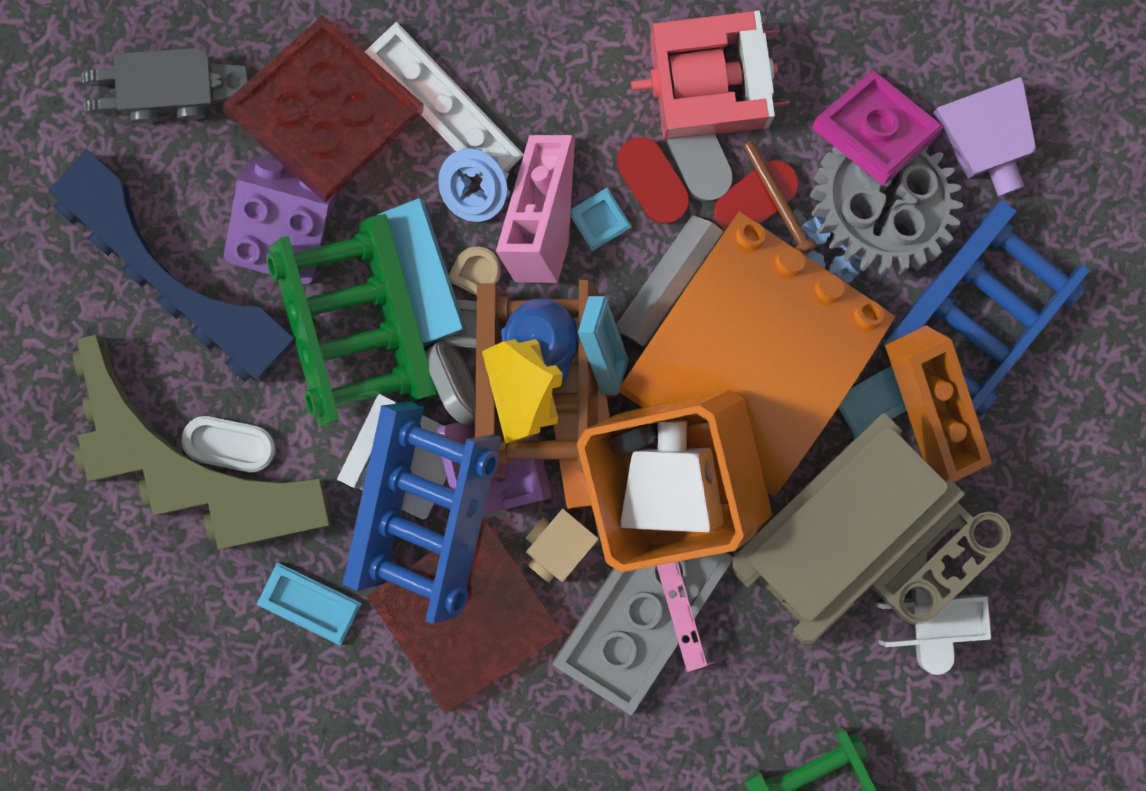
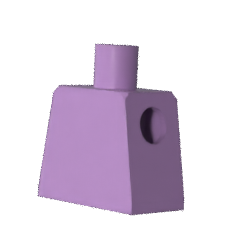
M1021 77L937 107L931 114L936 121L944 126L941 134L968 179L989 172L998 197L1025 187L1016 161L1031 156L1036 152V146Z

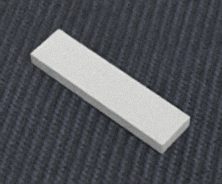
M397 22L363 53L369 62L455 151L463 148H482L483 152L488 155L498 157V164L507 173L523 158L524 154Z

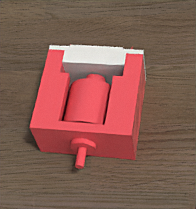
M760 10L652 24L650 45L654 69L650 70L651 79L631 81L632 91L652 88L653 97H658L664 141L672 138L710 133L717 135L769 128L775 117L774 107L790 104V101L773 103L772 100L774 93L772 79H774V73H778L777 64H773L772 58H769L766 35L779 34L780 30L763 32ZM736 45L738 61L725 63V46ZM741 85L743 101L736 102L735 92L728 93V86Z

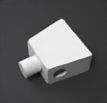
M667 419L658 421V446H644L634 450L632 454L621 517V528L711 532L723 525V514L711 449L687 447V420Z

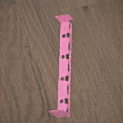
M678 562L658 565L657 569L686 667L684 670L689 672L716 663L714 660L706 662ZM681 585L685 593V597L680 598L678 586ZM671 590L676 591L677 595L675 598L669 597ZM690 632H696L698 642L693 643ZM684 635L689 636L690 641L688 643L682 642Z

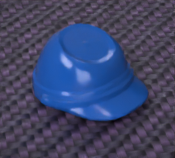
M532 299L520 305L510 315L506 326L501 330L502 342L516 339L520 343L536 339L540 345L544 364L547 367L556 365L562 372V382L567 377L572 359L577 351L579 335L576 322L569 311L559 303L546 299Z

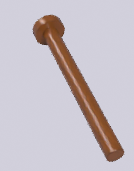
M754 141L746 143L743 147L797 244L795 249L804 255L808 254L817 247V243L813 238L809 240L806 238Z

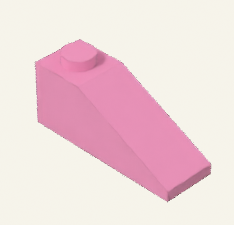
M529 135L496 249L498 256L515 282L558 283L569 244L575 140L572 135Z

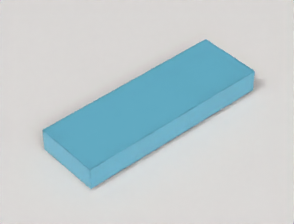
M418 198L377 214L387 215L423 346L425 347L467 331L425 202Z

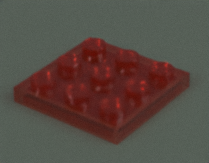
M322 15L223 104L226 115L326 203L423 113L424 104Z
M484 517L482 518L466 588L468 599L464 609L461 611L460 617L436 624L426 622L430 599L389 581L367 596L445 714L563 634ZM431 552L407 569L435 580L440 554Z

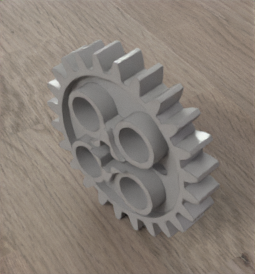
M927 146L900 171L898 179L888 197L887 206L890 209L881 219L879 236L873 234V228L886 201V195L883 192L890 185L892 179L882 186L836 147L832 149L833 153L828 152L821 161L824 168H819L813 177V180L820 185L815 186L810 193V197L822 201L816 205L812 211V216L826 218L818 232L820 234L833 232L835 235L829 248L834 249L844 245L847 250L843 260L848 262L855 255L861 257L860 268L862 271H865L872 262H877L879 275H884L891 264H893L898 275H903L909 268V263L915 270H920L927 262L926 258L933 262L942 252L940 247L945 249L953 240L950 233H953L960 225V221L954 215L963 208V203L951 199L961 190V186L947 183V179L955 171L954 168L940 169L937 165L944 155L942 152L929 156L926 153ZM907 181L917 183L921 187L923 195L912 192L908 188ZM850 206H857L862 209L867 219L856 217L851 212ZM894 222L903 224L909 230L910 236L899 233L894 226Z

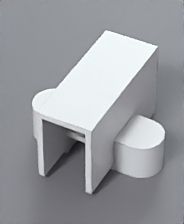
M912 589V599L904 600L905 607H914V615H925L931 607L930 597L921 589ZM979 594L956 596L934 618L924 624L915 625L916 637L879 639V644L884 647L916 645L917 661L921 668L931 674H944L951 669L954 663L953 642L991 639L988 596ZM876 602V607L891 608L886 602Z

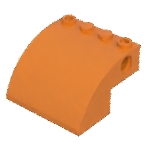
M739 211L621 384L620 393L642 408L729 389L743 397L766 490L775 497L849 392L895 316Z

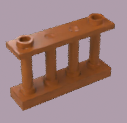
M579 280V299H551V301H555L567 309L572 318L579 317L580 326L588 296L604 295L603 293H598V288L589 280ZM496 283L477 284L475 437L492 434L501 437L498 449L499 464L492 478H504L505 465H510L512 460L578 459V471L584 473L577 442L585 429L598 424V384L580 337L577 351L571 365L578 364V392L552 393L557 412L578 411V440L517 441L505 444L482 351L502 342L501 330L506 326L510 315L520 305L530 300L512 301V298L507 296V292Z

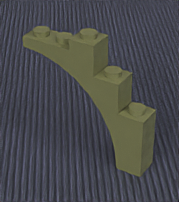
M92 335L77 339L79 351L73 352L74 366L79 379L85 378L89 395L83 397V409L88 424H95L96 428L94 432L78 435L80 446L74 447L77 469L80 474L86 473L87 481L96 482L143 471L145 480L139 481L140 496L143 506L145 508L151 507L152 515H163L209 505L210 513L204 514L205 530L209 542L216 541L218 549L235 547L333 525L323 479L289 483L250 481L215 471L182 454L157 434L131 404L114 373L103 337Z

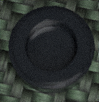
M649 423L623 431L610 437L608 441L614 455L620 456L658 440V432L654 423Z

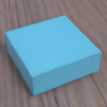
M608 187L572 208L570 212L571 219L592 252L632 228Z

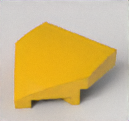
M513 339L501 342L482 351L505 444L527 439L540 433V427L558 423L552 388L561 386L562 372L556 365L547 367L544 364L540 345L536 339L520 343Z

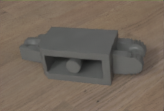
M198 48L113 54L114 68L81 72L82 84L102 86L115 84L116 97L91 98L83 101L84 113L120 112L124 116H131L132 123L158 122L159 114L177 113V119L180 120L203 119L206 117V110H217L216 104L249 97L250 95L249 74L246 66L214 64Z

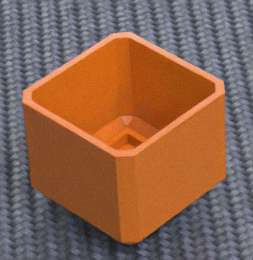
M731 389L619 413L585 429L577 442L605 561L620 573L735 551L755 537L769 523L773 516L745 399ZM667 419L687 420V447L710 448L713 453L723 514V525L711 532L621 528V517L631 457L634 451L620 456L614 455L608 439L639 425L654 423L658 432V421ZM658 440L646 446H658Z

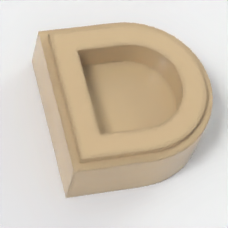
M471 247L464 250L458 256L449 273L451 284L477 296V284L498 283L501 275V266L496 255L489 249Z

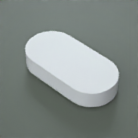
M201 416L190 421L182 434L184 451L191 459L201 463L244 472H259L268 467L275 456V443L272 436L265 429L253 425Z

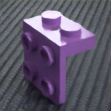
M251 158L237 179L224 250L225 260L230 264L270 274L267 266V254L270 253L269 246L280 237L289 236L293 252L321 246L326 220L337 200L341 182L331 180L325 174L318 171L307 170L302 172L284 167L281 162L275 159ZM317 266L299 270L302 284L312 282Z
M475 422L470 426L460 423L441 426L437 429V434L465 445L466 439L475 437ZM536 434V435H534V436H531V437H529V438H527V439H524V440H521V441H539V440H538V436H537V434ZM439 456L444 463L449 489L455 491L461 464ZM512 460L510 465H505V477L491 479L483 515L552 498L544 460Z

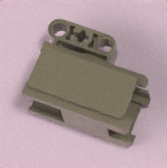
M884 412L733 557L734 573L747 588L759 579L800 622L793 629L794 632L792 634L802 644H813L870 588L904 621L915 625L924 624L934 618L1006 548L1010 541V526L1005 518L993 512L980 513L973 518L958 503L965 493L950 478L945 482L900 436L903 431ZM986 522L997 528L1000 535L997 546L985 548L976 542L974 530L978 524ZM950 530H960L927 562V552ZM959 540H963L969 552L981 558L982 562L977 565L972 556L959 570L964 576L962 580L955 576L947 580L941 574L945 569V565L941 560L944 557L950 562L955 560L965 550V548L957 545ZM921 589L929 595L931 607L928 613L918 616L913 615L907 610L904 599L908 591Z

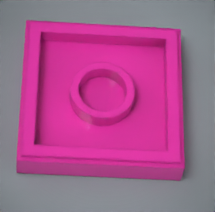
M872 70L815 119L812 129L884 186L938 138L944 126Z

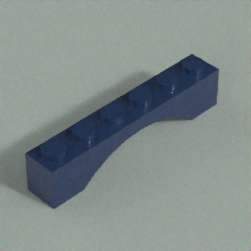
M86 149L48 190L58 199L53 207L73 225L81 220L93 231L87 238L108 257L115 251L127 262L122 270L142 288L149 282L161 293L156 301L176 319L183 313L196 326L190 332L210 350L218 345L227 353L230 358L225 364L243 381L246 382L252 376L255 380L262 382L296 345L294 336L261 307L233 305L210 299L189 289L173 277L156 259L140 233L131 206L129 186L89 150Z

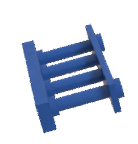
M1003 199L992 207L879 346L888 355L885 347L886 344L923 327L931 316L936 320L944 319L997 363L981 384H978L962 371L974 410L980 416L990 408L999 396L993 389L1063 303L1067 307H1071L1087 288V285L1082 280L1090 271L1084 265H1081L1067 276L1012 231L1014 226L1008 222L1016 213V210ZM990 244L995 248L999 246L1004 248L1056 291L1039 312L983 268L985 262L979 257ZM960 280L966 284L971 281L1026 326V329L1010 348L1005 346L953 303L955 298L949 293Z
M412 402L381 405L342 585L360 591L383 585L387 580L430 599L426 622L436 624L460 617L461 611L464 609L468 599L466 588L491 479L499 464L498 449L501 437L492 434L466 439V443L463 445L423 429L420 424L424 410L422 406ZM415 446L461 464L455 491L412 474L410 468ZM405 491L450 509L445 536L402 518L401 509ZM395 536L440 554L435 580L392 562L391 554Z

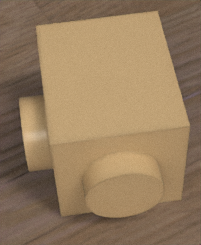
M562 508L551 523L543 517L525 538L532 544L526 551L533 558L528 566L548 583L554 577L563 582L597 542L598 538Z

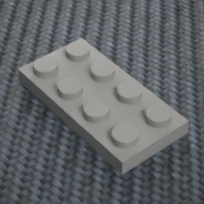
M727 552L678 562L694 619L733 560V556ZM657 566L621 573L613 568L552 662L553 666L631 716L679 644ZM682 585L678 586L680 598L685 597ZM671 590V591L669 592V597H670V598H675V597H676V595H677L676 591H675V590Z

